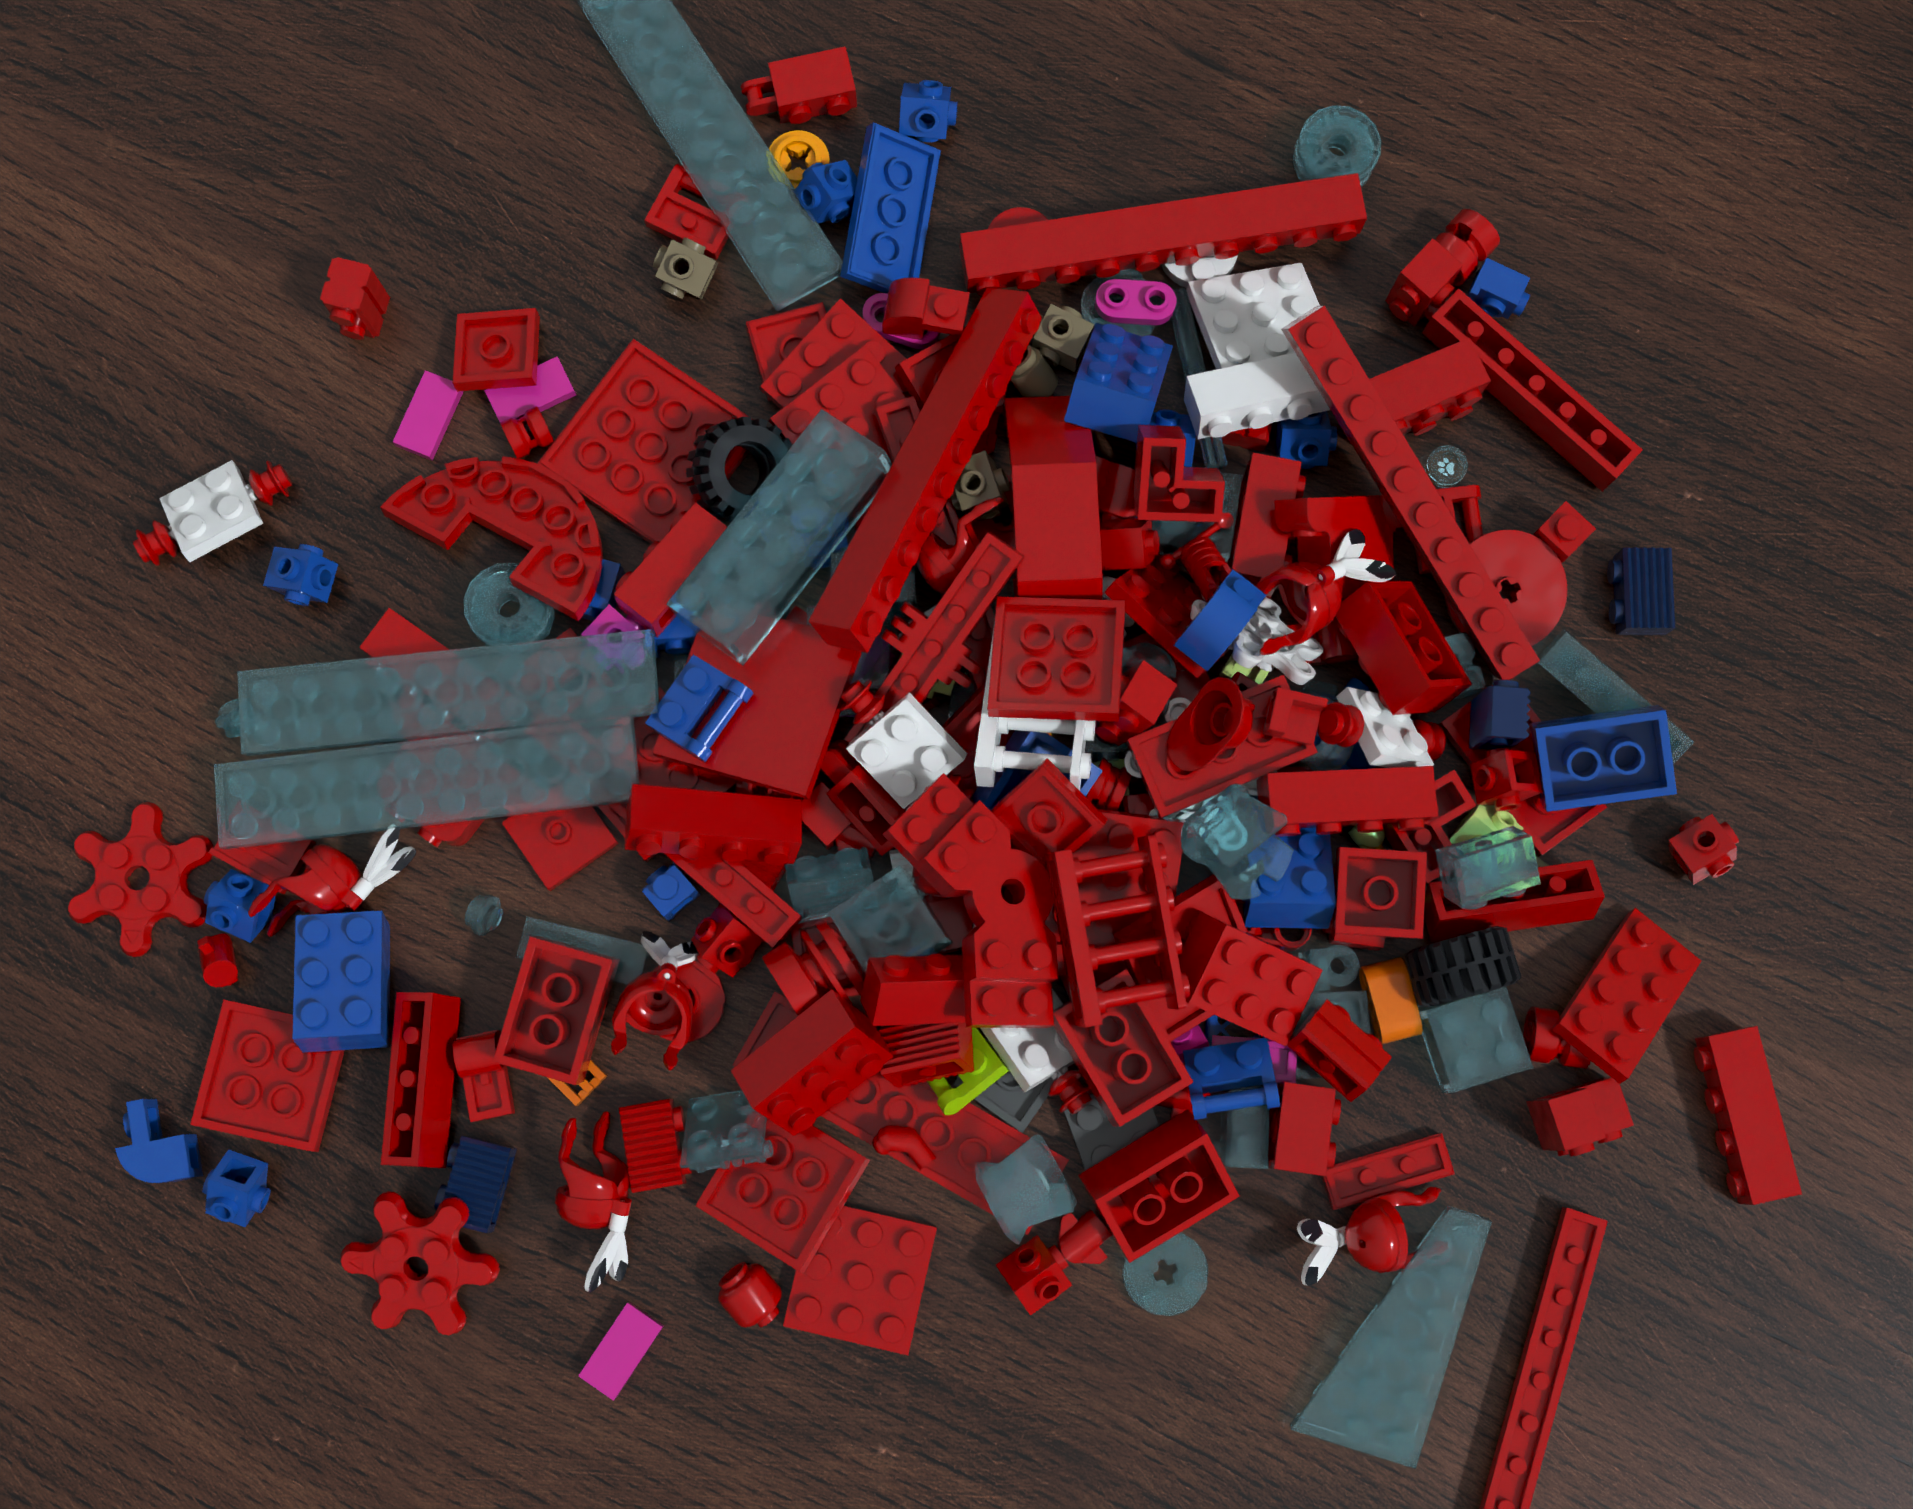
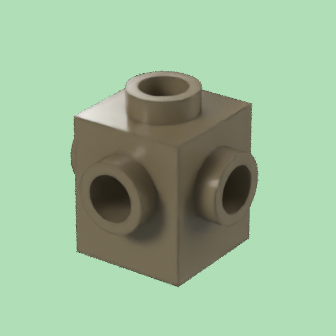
M684 237L681 244L671 240L668 247L662 245L655 257L653 267L658 269L655 277L664 281L661 286L662 290L683 299L687 292L702 300L719 263L703 255L706 247ZM682 262H688V272L680 275L678 273V266Z
M1050 304L1045 316L1041 315L1042 320L1038 331L1033 335L1032 347L1039 350L1051 367L1060 365L1075 372L1086 351L1095 324L1082 319V315L1071 307L1061 306L1059 308Z
M982 451L971 456L970 461L966 464L955 485L950 499L957 512L962 510L967 514L976 505L987 499L1003 498V502L976 518L978 521H984L994 518L1000 513L999 509L1009 506L1005 492L1010 491L1011 488L1003 468L997 469L994 460L986 451Z

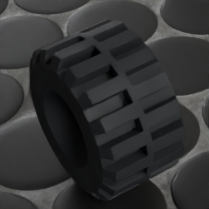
M740 417L713 425L705 430V435L698 436L693 443L697 446L696 450L689 451L687 460L692 461L693 464L691 468L686 469V477H693L694 485L689 486L692 495L699 494L701 499L697 503L702 508H710V514L717 519L725 518L726 522L734 523L767 518L773 515V511L781 510L786 505L783 501L784 498L792 497L795 491L790 486V483L798 481L799 472L792 471V464L798 463L796 454L789 455L787 449L793 445L789 438L782 440L779 438L782 430L776 425L767 427L768 421L764 419L751 420V417ZM735 446L748 450L755 457L759 467L757 485L752 492L746 495L735 490L730 485L725 474L727 455Z
M1499 926L1410 950L1403 956L1417 1004L1427 1008L1509 986L1522 978L1508 930Z

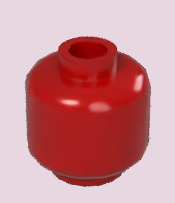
M740 1262L732 1267L719 1281L718 1285L721 1289L718 1294V1301L739 1326L747 1328L758 1324L759 1327H764L778 1315L779 1309L777 1305L781 1299L782 1290L762 1265L758 1263L747 1265L745 1262Z

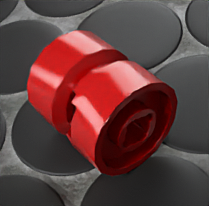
M1462 209L1446 226L1445 233H1440L1435 238L1441 246L1463 264V267L1451 284L1454 286L1464 284L1478 268V262H1483L1500 243V237L1495 227L1484 216L1471 209Z
M1530 1007L1525 1018L1522 1035L1524 1059L1526 1061L1549 1063L1557 1058L1562 1066L1587 1069L1591 1061L1552 1030V1027L1560 1017L1557 1010Z

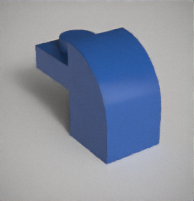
M1232 569L1209 601L1190 622L1174 646L1208 671L1258 610L1257 608L1266 594Z
M139 1099L126 1102L127 1113L123 1116V1125L126 1135L132 1139V1145L115 1148L121 1165L130 1175L149 1183L177 1182L203 1176L197 1134H182L163 1138L157 1099Z

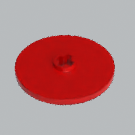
M1519 530L1492 531L1469 542L1498 592L1502 590L1501 582L1514 584L1515 589L1510 592L1512 599L1509 601L1507 598H1503L1531 646L1543 640L1559 622L1567 600L1566 574L1557 554L1540 538ZM1445 598L1447 610L1453 624L1466 639L1472 642Z

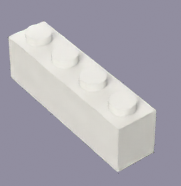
M1295 352L1186 377L1184 402L1197 439L1211 436L1215 438L1223 437L1230 432L1247 428L1259 429L1270 423L1287 419L1300 420L1310 414L1330 410Z

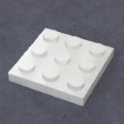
M1302 263L1190 281L1187 284L1186 290L1187 297L1216 369L1295 352L1281 329L1314 307L1320 306Z

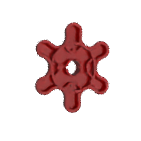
M151 802L141 803L134 808L131 815L130 831L122 840L109 841L100 833L85 831L74 842L76 855L94 868L95 880L90 889L75 895L70 900L68 905L69 916L72 920L81 924L90 923L103 915L115 917L121 925L120 948L126 955L132 957H140L149 951L152 944V929L159 920L171 917L177 919L186 927L197 928L205 923L207 905L204 904V900L194 896L188 889L187 880L193 869L211 861L213 855L208 852L211 847L214 848L213 842L204 835H194L186 841L176 844L168 842L161 832L163 812L159 806ZM142 866L148 870L150 879L146 887L141 890H134L130 881H128V877L131 876L134 870Z
M390 1191L383 1192L376 1198L373 1206L375 1218L382 1228L381 1238L374 1243L356 1241L347 1244L340 1256L343 1269L351 1274L368 1275L378 1283L380 1297L371 1309V1319L377 1328L390 1329L396 1327L401 1322L406 1311L417 1309L430 1316L439 1333L443 1335L457 1334L466 1324L465 1311L457 1300L459 1288L465 1284L481 1286L494 1282L499 1275V1263L490 1254L471 1253L461 1245L459 1231L469 1218V1208L463 1200L457 1197H449L439 1204L433 1216L418 1218L409 1212L404 1199L399 1194ZM416 1256L425 1260L428 1265V1273L418 1277V1273H415L407 1263L410 1257Z

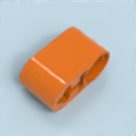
M1398 957L1359 967L1360 984L1375 1037L1382 1044L1422 1035V1021L1403 959Z

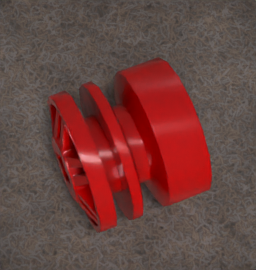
M824 918L814 923L824 938L817 945L814 944L806 930L800 932L806 952L798 955L790 945L784 942L762 956L764 963L798 1016L831 989L850 1004L852 1002L843 990V987L852 983L860 997L862 995L865 980L864 969L842 934L827 924Z

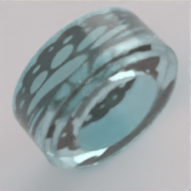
M1450 445L1440 446L1433 450L1425 462V472L1435 486L1441 488H1450L1457 485L1465 476L1468 468V462L1464 453Z

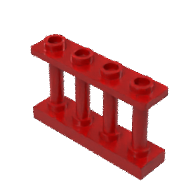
M1155 834L1138 837L1139 851L1079 861L1078 857L1073 858L1072 849L1045 854L1075 1025L1078 1027L1087 1028L1103 1025L1101 1014L1106 1012V1008L1166 997L1168 1009L1180 1010L1187 1008L1186 998L1190 997V985L1186 973L1180 970L1178 955L1182 954V940L1178 929H1173L1170 914L1171 911H1174L1175 901L1171 887L1169 885L1165 886L1163 868L1167 866V856L1164 845L1161 842L1158 843ZM1143 868L1147 894L1087 904L1085 900H1080L1078 884L1082 883L1083 878ZM1150 911L1155 937L1096 948L1093 944H1088L1085 927H1089L1091 921ZM1158 954L1162 980L1102 991L1100 987L1096 988L1093 970H1097L1098 965Z

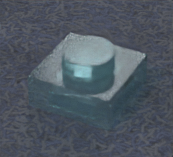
M1326 948L1309 949L1299 952L1300 958L1323 969L1312 994L1329 991L1330 981Z

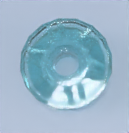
M1333 105L1319 109L1306 120L1294 146L1293 165L1298 178L1301 181L1358 173L1362 188L1367 183L1381 155V138L1377 127L1365 113L1350 106ZM1329 148H1338L1344 155L1337 156Z
M516 563L495 564L482 570L470 582L464 597V616L472 632L489 649L503 654L524 653L537 647L548 636L555 619L553 607L512 585L509 576L519 565ZM508 601L519 602L520 607L515 615L511 617L500 615V609L504 603Z

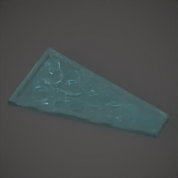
M1447 1206L1418 1245V1251L1408 1265L1395 1277L1391 1283L1392 1287L1382 1301L1375 1305L1339 1355L1336 1365L1325 1380L1321 1381L1313 1391V1397L1302 1412L1298 1413L1290 1423L1291 1430L1416 1469L1492 1221L1489 1218L1451 1206Z

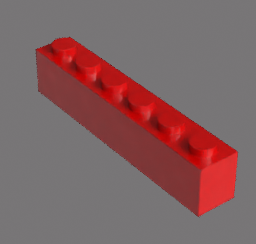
M1459 288L1436 311L1424 328L1422 334L1439 349L1471 338L1491 380L1486 390L1602 492L1643 450Z

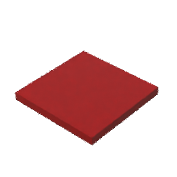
M632 339L537 464L562 476L576 488L585 500L652 544L655 541L660 542L668 534L672 521L681 511H688L695 502L697 503L701 499L699 494L692 495L689 486L694 485L693 477H686V469L691 468L693 464L692 461L687 460L689 451L696 450L697 446L693 443L698 436L705 435V430L713 425L749 416L635 339ZM735 446L727 455L725 461L727 480H729L749 453L745 448Z
M709 600L686 664L694 654L729 677L743 683L754 694L747 704L742 702L710 748L713 753L706 763L660 734L652 753L657 758L809 800L841 712L840 707L844 703L840 696L850 686L862 652L827 645L812 626ZM723 690L691 738L696 739L728 694L726 691Z

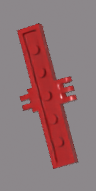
M987 532L929 617L908 602L902 604L900 610L913 619L909 624L895 615L890 623L903 633L902 636L898 637L888 629H885L881 635L882 639L903 653L874 695L885 694L884 705L881 709L884 713L909 692L922 704L938 680L946 685H950L954 680L965 688L970 686L973 681L962 673L960 669L964 666L977 675L982 666L969 657L973 649L966 645L965 641L1025 557L992 532ZM869 721L853 725L844 739L847 742L852 741L870 726Z

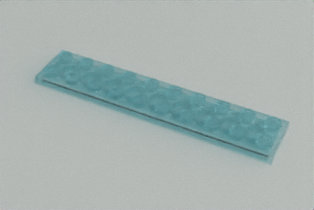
M577 0L578 5L775 309L779 311L840 277L842 259L811 212L801 206L794 186L671 0Z
M651 629L237 671L241 754L245 756L643 717L657 714L659 704L654 632Z
M631 715L214 764L219 848L222 849L623 803L628 801L631 785L640 784L634 718Z

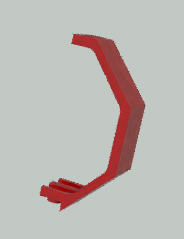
M1070 396L1004 398L1003 420L1004 426L1007 429L1011 468L1015 550L1025 556L1016 568L1017 597L1102 600L1103 574L1095 451L1091 429L1064 421Z

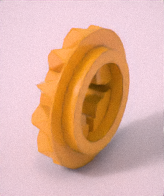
M803 130L789 131L777 137L770 145L766 157L767 169L775 184L781 185L790 193L802 181V174L805 169L802 170L800 167H796L794 170L791 169L789 171L792 166L789 154L797 159L805 156L807 168L816 163L825 165L830 162L829 152L824 142L816 135Z

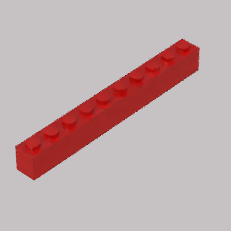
M1354 173L960 233L959 249L967 292H977L978 295L983 296L986 288L1002 289L1017 286L1020 290H1027L1039 286L1041 282L1056 280L1057 283L1067 284L1079 280L1080 276L1096 274L1097 277L1106 278L1118 274L1120 270L1132 268L1145 272L1156 269L1160 264L1175 262L1176 265L1180 266L1190 265L1197 262L1199 258L1215 256L1216 259L1223 260L1235 257L1239 252L1254 250L1255 253L1262 254L1274 251L1278 246L1294 244L1295 247L1301 248L1311 246L1322 239L1333 238L1334 241L1338 242L1347 241L1360 234L1367 220L1359 175Z
M986 288L809 619V623L827 645L868 653L875 638L880 634L890 609L898 599L901 588L912 567L918 561L924 542L934 530L938 517L948 498L953 494L955 485L966 464L970 461L972 452L983 431L988 427L989 420L999 400L1004 396L1011 377L1023 359V354L1033 335L1039 329L1042 317L1028 292Z
M1316 306L1283 327L1281 330L1493 676L1499 680H1510L1539 662L1540 659L1326 307Z

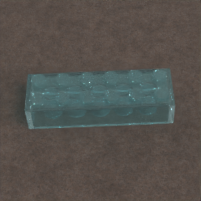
M821 409L666 605L682 623L744 666L872 503L892 466L886 451Z

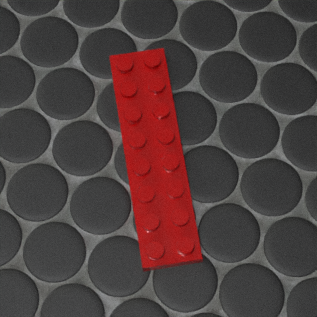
M774 992L734 1061L733 1066H737L798 1016L786 997ZM880 1071L876 1075L865 1079L850 1091L845 1100L833 1105L820 1115L872 1146L873 1137L884 1126L897 1125L914 1128L937 1158L919 1170L906 1152L891 1151L887 1155L1026 1235L1029 1234L1069 1161L1064 1156L971 1103H968L957 1113L947 1116L938 1106V1097L927 1081L925 1083L919 1082L917 1085L911 1084L910 1086L898 1088L885 1079Z

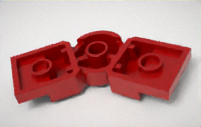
M943 773L882 835L943 897L963 896L967 914L976 925L962 940L966 1027L1054 1026L1052 982L1058 980L1056 935L1044 924L1053 905L1049 874L1041 862L1029 853L1011 849L1010 830L980 800L973 804ZM1001 886L1006 887L1011 892L1012 904L1003 899Z

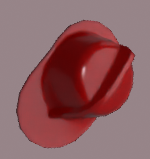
M1217 677L1208 681L1173 725L1168 739V752L1173 764L1181 770L1194 772L1203 769L1215 760L1223 750L1235 748L1248 738L1252 729V713L1255 710V705L1251 700L1242 696L1238 685L1231 679Z

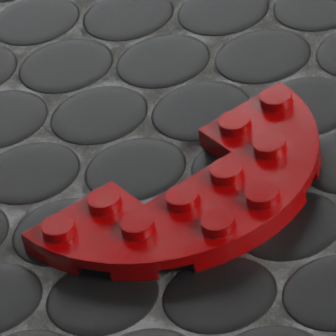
M504 456L502 461H479L478 457L453 461L444 464L446 469L424 479L422 475L415 477L398 489L381 505L380 508L385 517L446 550L450 549L472 521L529 550V553L509 576L512 585L577 621L586 612L595 595L601 576L603 559L602 542L596 521L583 496L572 484L559 474L537 463Z

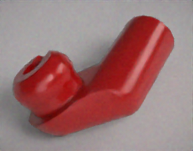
M887 1125L880 1128L878 1134L872 1139L873 1148L877 1153L887 1155L891 1151L906 1152L919 1170L937 1158L918 1132L912 1127Z

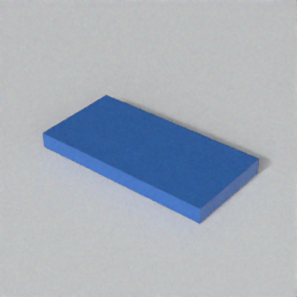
M874 122L866 127L840 277L887 294L893 281L901 278H919L941 150Z

